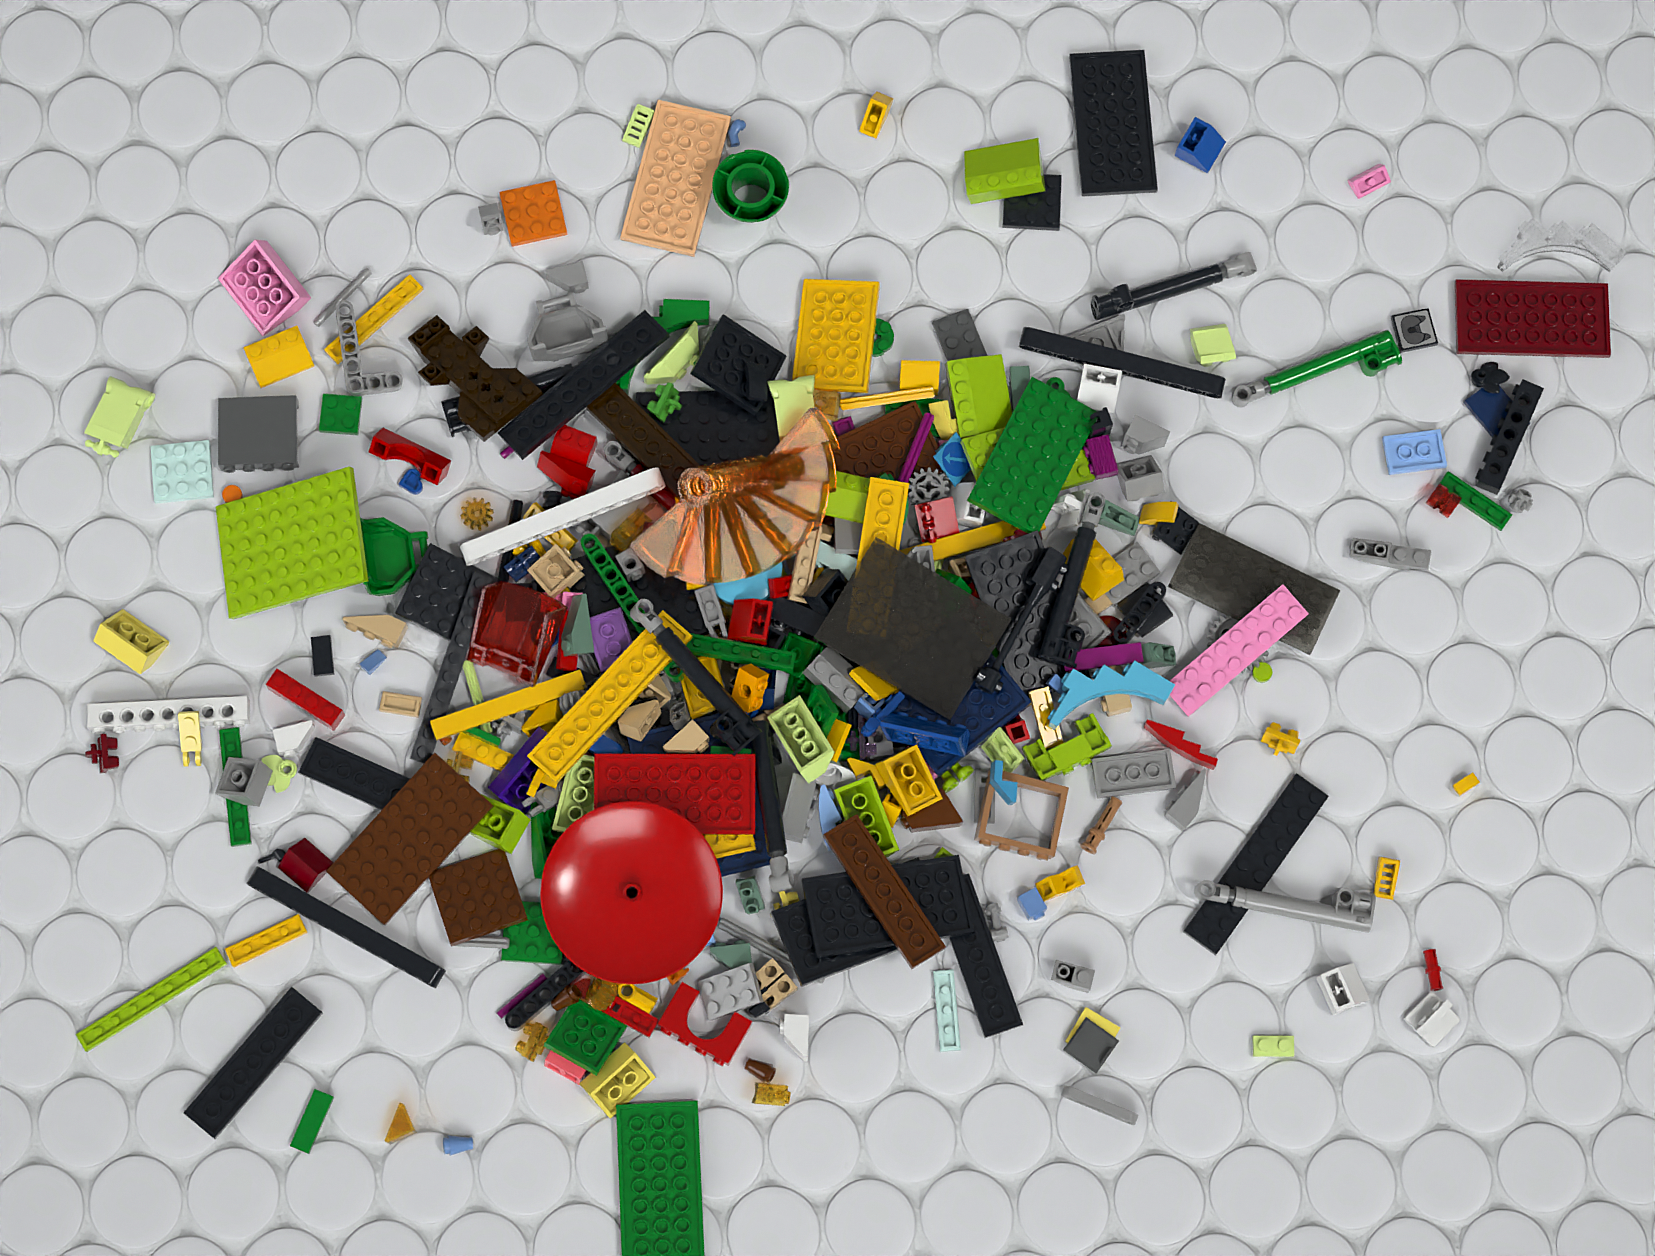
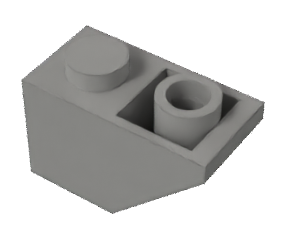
M497 203L478 207L485 235H496L503 231Z
M1056 960L1051 980L1068 988L1089 993L1095 970Z

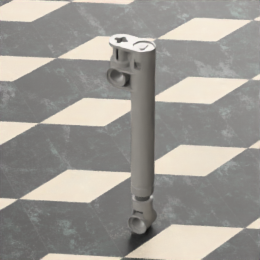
M1209 880L1198 883L1194 888L1195 897L1199 900H1211L1221 903H1227L1228 901L1231 902L1232 906L1236 907L1241 906L1246 909L1367 933L1370 932L1376 902L1375 894L1371 893L1370 896L1363 895L1350 888H1342L1333 894L1331 905L1247 888L1244 889L1237 886L1234 889H1230L1227 885L1213 883ZM1202 885L1209 889L1208 895H1204L1201 892ZM1341 893L1346 894V903L1340 899Z

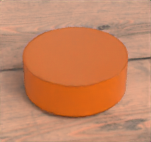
M229 485L223 490L222 497L225 503L242 499L243 494L238 486Z

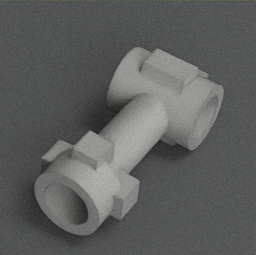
M998 903L987 905L986 915L991 916L994 928L990 930L992 939L997 942L1005 941L1009 937L1006 926L1002 927L998 913L1001 912V907L998 906Z

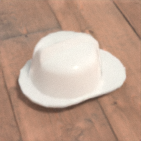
M831 760L826 772L813 781L818 785L825 784L827 788L835 790L855 782L856 777L851 770L842 767L839 761Z

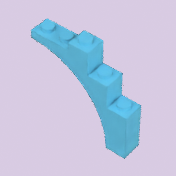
M1135 660L1132 665L1127 664L1122 672L1123 675L1106 665H1103L1101 669L1097 668L1091 677L1092 679L1073 669L1071 673L1066 672L1061 680L1063 683L1062 690L1067 692V694L1063 692L1058 700L1060 706L1057 710L1053 709L1047 719L1050 720L1048 727L1055 730L1062 720L1075 708L1089 700L1107 695H1136L1164 705L1175 684Z

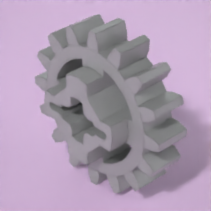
M928 467L927 472H924L921 468L920 474L913 473L915 479L909 478V483L912 485H909L908 490L911 492L908 493V498L913 497L912 504L916 502L921 504L948 497L944 494L949 493V488L945 487L948 485V480L943 481L945 475L941 474L939 476L937 469L933 473L930 467ZM925 478L922 483H917L920 479ZM926 486H930V492H926ZM917 494H920L924 498V500L918 497ZM939 495L936 499L931 500L933 496Z

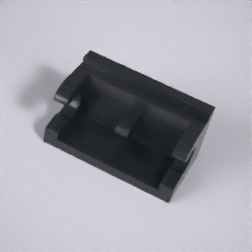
M1104 407L1101 411L1091 414L1090 419L1098 417V419L1091 426L1092 430L1088 439L1103 435L1110 436L1113 422L1107 407Z

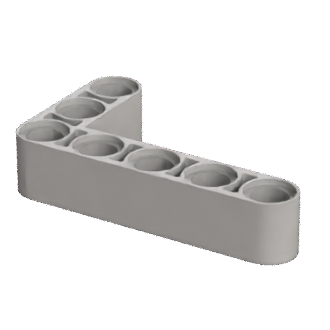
M347 300L338 302L336 305V318L347 392L351 396H364L395 392L401 389L403 378L399 372L390 371L363 375L353 305ZM341 307H348L350 312L346 315L339 312ZM349 325L353 330L347 334L342 331V327ZM348 344L354 345L355 350L353 352H347L344 349L345 346ZM350 363H355L358 369L356 371H349L347 366ZM396 377L399 380V384L392 386L388 380ZM371 380H378L380 385L377 388H372L369 382ZM358 382L361 387L358 390H352L350 384Z

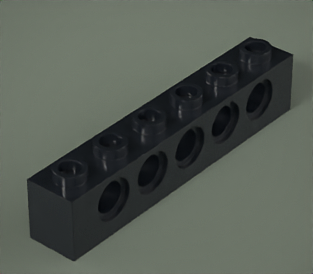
M1522 379L1520 385H1515L1512 391V395H1515L1513 401H1508L1504 410L1508 413L1505 418L1501 417L1497 426L1500 431L1498 435H1493L1490 445L1493 446L1491 452L1487 451L1483 458L1484 468H1479L1475 479L1478 480L1477 487L1498 495L1544 390L1543 387ZM1518 400H1525L1527 402V405H1521L1518 402ZM1511 417H1518L1520 422H1513ZM1504 433L1511 434L1513 439H1506ZM1496 451H1504L1505 456H1499ZM1489 467H1495L1498 473L1490 472Z

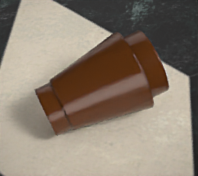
M574 984L566 985L551 1001L552 1007L559 1011L579 1002V999L582 997L581 991Z
M751 1058L748 1059L744 1068L763 1083H770L776 1073V1068L772 1064Z

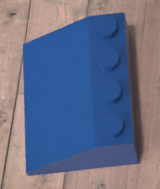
M897 712V714L890 713L880 723V727L888 741L910 746L917 745L920 748L965 757L970 732L964 725L955 724L951 726L941 720L931 722L922 716L912 718L903 712Z

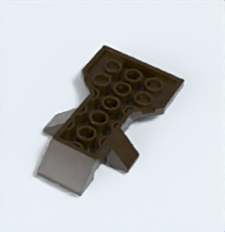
M436 315L408 337V341L423 362L427 364L418 371V375L430 386L450 385L460 395L458 418L483 442L488 440L543 395L542 391L517 368H492L480 357L489 341V337L477 326L462 336L461 340L450 330L449 325Z

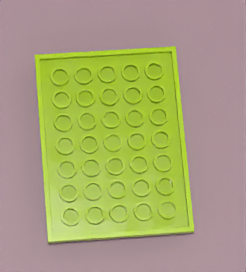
M350 466L215 506L230 619H237L368 581L354 468Z

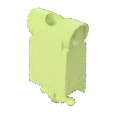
M815 375L801 376L793 381L784 379L767 381L775 403L780 445L785 455L793 453L794 455L799 454L802 456L803 453H808L810 450L816 451L819 449L818 444L820 443L813 400Z
M110 376L107 381L106 392L103 394L84 432L87 435L100 439V442L94 443L91 440H86L85 446L93 448L101 456L104 454L106 456L112 455L114 458L118 457L119 452L112 450L108 444L128 449L144 416V412L152 405L155 399V393L140 387H129L124 381Z

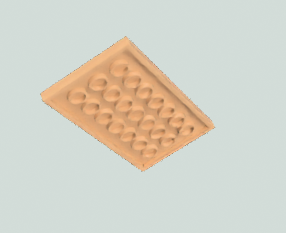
M657 101L621 232V240L695 257L712 193L714 173L720 164L731 116L667 101Z

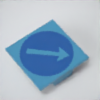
M957 432L948 441L942 443L936 450L937 453L933 456L954 487L971 470L960 443L962 439Z

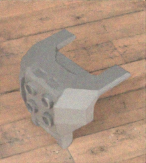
M573 291L568 292L567 295L546 301H536L539 316L527 340L533 360L559 361L564 358L591 352L592 349L608 340L607 329L603 325L602 319L578 305ZM570 302L571 306L545 313L544 309Z

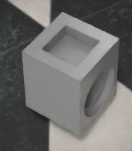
M633 547L615 556L628 582L638 580L645 573L644 566ZM630 563L636 564L632 569L626 568Z

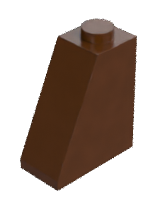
M941 788L939 792L943 799L910 816L905 811L901 812L902 818L900 822L905 829L909 828L910 832L913 833L960 827L963 824V820L943 788Z

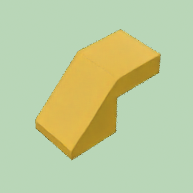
M851 757L847 759V765L854 773L856 780L870 774L879 791L886 788V784L876 765Z
M539 768L529 786L527 795L534 797L541 783L555 789L558 783L556 784Z
M1077 865L1060 874L1048 876L1035 884L1045 902L1084 885L1085 881Z

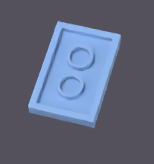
M1440 429L1389 435L1382 438L1389 475L1447 467Z

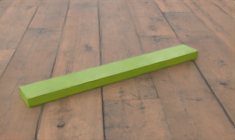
M214 947L78 1032L76 1036L85 1051L88 1052L226 966L227 963L218 948Z

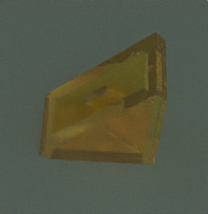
M399 1103L385 1138V1142L390 1145L417 1133L408 1110L403 1103Z

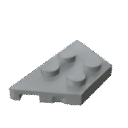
M1122 314L1066 337L1124 351L1125 315Z

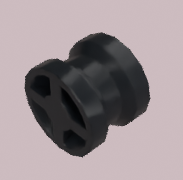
M559 491L543 492L545 502L542 504V508L548 510L561 505L562 493Z

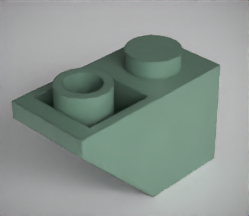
M1152 642L1141 645L1144 662L1140 664L1148 669L1177 665L1174 646Z
M744 940L733 942L734 945L716 943L713 944L714 947H710V955L729 970L752 963L750 943H746Z

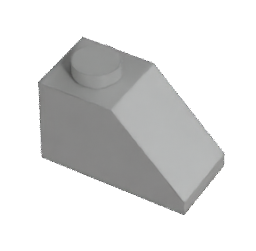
M583 261L545 270L548 281L568 292L582 293L589 289Z

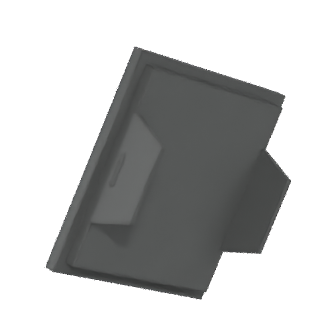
M1086 1017L1063 1050L1097 1074L1119 1040Z

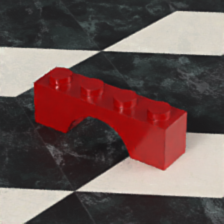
M382 428L373 436L369 448V453L385 461L399 459L411 463L419 470L421 478L435 485H438L447 476L452 461L385 428Z
M279 669L274 671L265 684L271 692L302 708L317 721L333 731L336 730L345 716L341 708Z

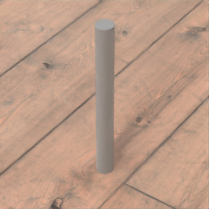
M366 268L313 321L314 324L319 327L336 310L337 303L346 300L372 272Z

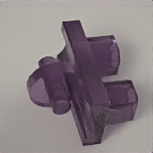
M859 721V738L856 737V731H850V738H846L845 741L846 744H850L851 751H856V744H859L860 760H866V757L877 755L876 744H865V737L861 734L865 721ZM876 731L870 737H876Z

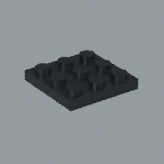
M1043 174L1045 191L1004 198L1002 228L1059 231L1062 175Z

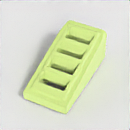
M637 104L622 141L640 148L652 123L654 110ZM636 120H639V121H641V122H644L645 124L642 125V124L636 122ZM633 127L638 128V129H640V130H642V131H641V132L636 131V130L633 129ZM633 134L635 136H638L639 139H635L633 137H630L629 135Z

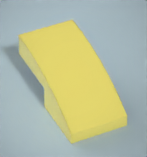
M948 400L929 404L930 413L934 415L933 423L942 440H949L955 432L959 435L957 420L951 419Z

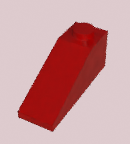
M543 450L540 452L537 465L539 470L568 492L579 496H584L588 493L593 484L596 470Z

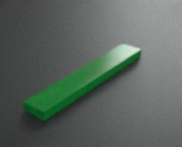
M692 633L690 634L693 638L686 644L694 655L747 665L753 664L758 667L793 673L796 659L795 652Z
M239 727L219 730L223 771L228 757L243 758ZM226 798L231 847L251 845L248 805H243Z

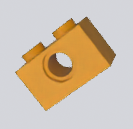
M748 664L738 669L731 697L745 712L749 713L758 710L762 706V698L768 685L769 674L753 664Z

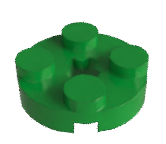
M876 318L875 333L880 336V339L878 338L874 342L872 357L884 355L885 352L892 348L894 343V332L890 323Z

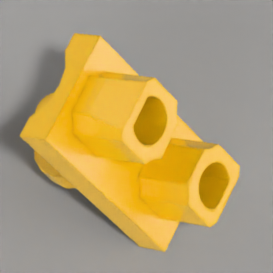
M1272 722L1266 728L1261 742L1275 749L1273 753L1275 756L1278 755L1279 751L1286 754L1287 752L1294 754L1300 743V739H1298L1299 732L1289 729L1287 734L1280 732V724Z

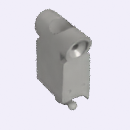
M621 470L614 483L629 478V476ZM651 495L645 496L585 520L576 526V530L582 534V537L585 534L595 535L604 549L612 547L638 521L641 515L652 510L658 504V501ZM590 541V542L587 543V544L590 543L592 546L595 545V542H593V541Z

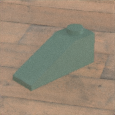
M1097 499L1090 501L1094 507L1101 505ZM1105 499L1099 524L1135 536L1140 518Z
M586 594L577 595L572 598L561 636V648L564 657L586 655L594 652Z

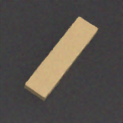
M802 523L787 600L808 604L802 595L812 584L822 526Z

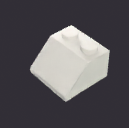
M785 1014L784 1019H780V1034L784 1035V1041L803 1061H807L809 1015Z

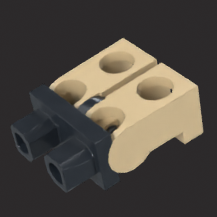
M773 958L756 972L764 1002L754 1005L748 1010L755 1019L764 1013L767 1015L783 1000L798 990V987Z

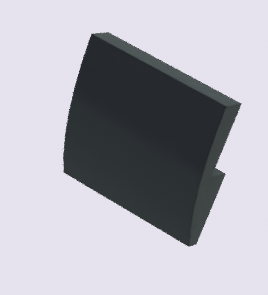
M1149 583L1117 604L1118 609L1124 616L1128 614L1150 586ZM1155 590L1151 597L1153 600L1156 594H1158ZM1163 600L1137 631L1142 638L1173 617V613ZM1144 601L1140 604L1142 610L1147 611L1151 609V604ZM1135 616L1128 619L1131 625L1139 624V619Z

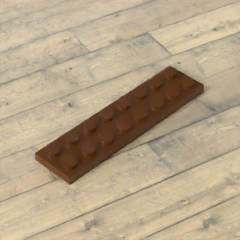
M857 814L823 834V838L911 969H914L946 948Z

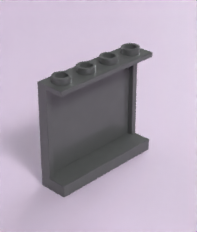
M297 396L218 398V466L221 471L226 473H233L235 470L254 472L255 469L274 471V469L280 468L285 471H291L294 468H299L297 462V409H299V401Z

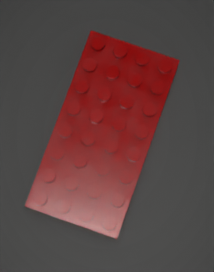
M595 754L594 809L617 802H647L678 813L693 824L702 835H755V754H736L735 756L732 754Z

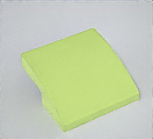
M1001 727L997 728L992 736L981 746L992 762L995 760L1003 761V771L1012 773L1024 760L1022 754Z

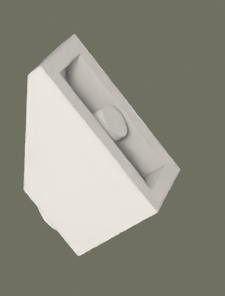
M312 720L273 730L277 750L281 757L290 758L302 750L315 729Z

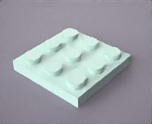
M209 440L151 446L155 504L214 498Z

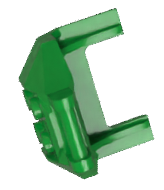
M360 517L368 581L363 582L366 591L370 595L375 596L395 594L412 579L419 565H416L413 542L419 541L422 558L428 548V532L410 533L384 517L368 520Z

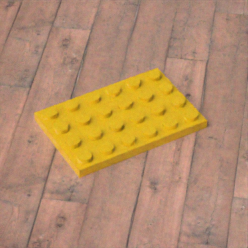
M804 279L792 381L801 376L815 375L814 391L868 393L880 290L879 282Z

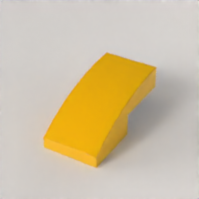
M1177 502L1145 504L1142 507L1139 523L1147 525H1157L1158 522L1174 523L1179 505Z

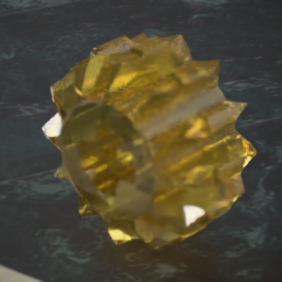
M474 497L473 503L467 500V507L463 506L461 508L464 512L460 515L461 519H464L463 523L465 526L470 525L471 530L477 526L478 530L481 531V525L488 527L487 521H493L491 515L494 513V510L490 508V502L484 503V498L477 502L476 497ZM479 511L480 516L475 517V512Z
M597 978L589 986L585 1000L595 1010L605 1011L608 1006H611L616 995H618L617 990L619 986L616 983Z

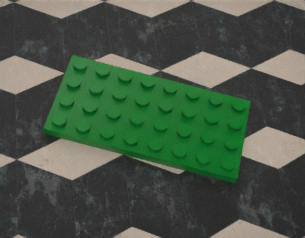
M1031 377L967 501L1028 534L1037 530L1039 532L1092 430L1091 426L1094 425L1098 418L1090 419V416L1097 411Z
M698 1101L616 1105L622 1256H705Z

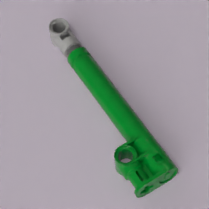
M1384 330L1276 372L1273 375L1266 376L1262 382L1258 380L1248 385H1239L1233 393L1232 402L1237 407H1245L1249 402L1265 397L1268 392L1270 395L1357 361L1362 372L1366 376L1372 377L1377 375L1378 372L1387 369L1390 365L1395 363L1401 365L1402 357L1389 330ZM1368 363L1375 364L1376 368L1369 367ZM1237 394H1244L1246 399H1240Z

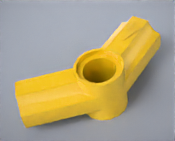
M616 983L621 999L650 1014L658 998L636 987L634 984ZM623 988H632V994L630 996L622 995Z

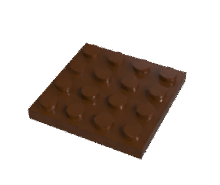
M496 849L438 869L429 877L451 947L528 920L506 852L501 849Z

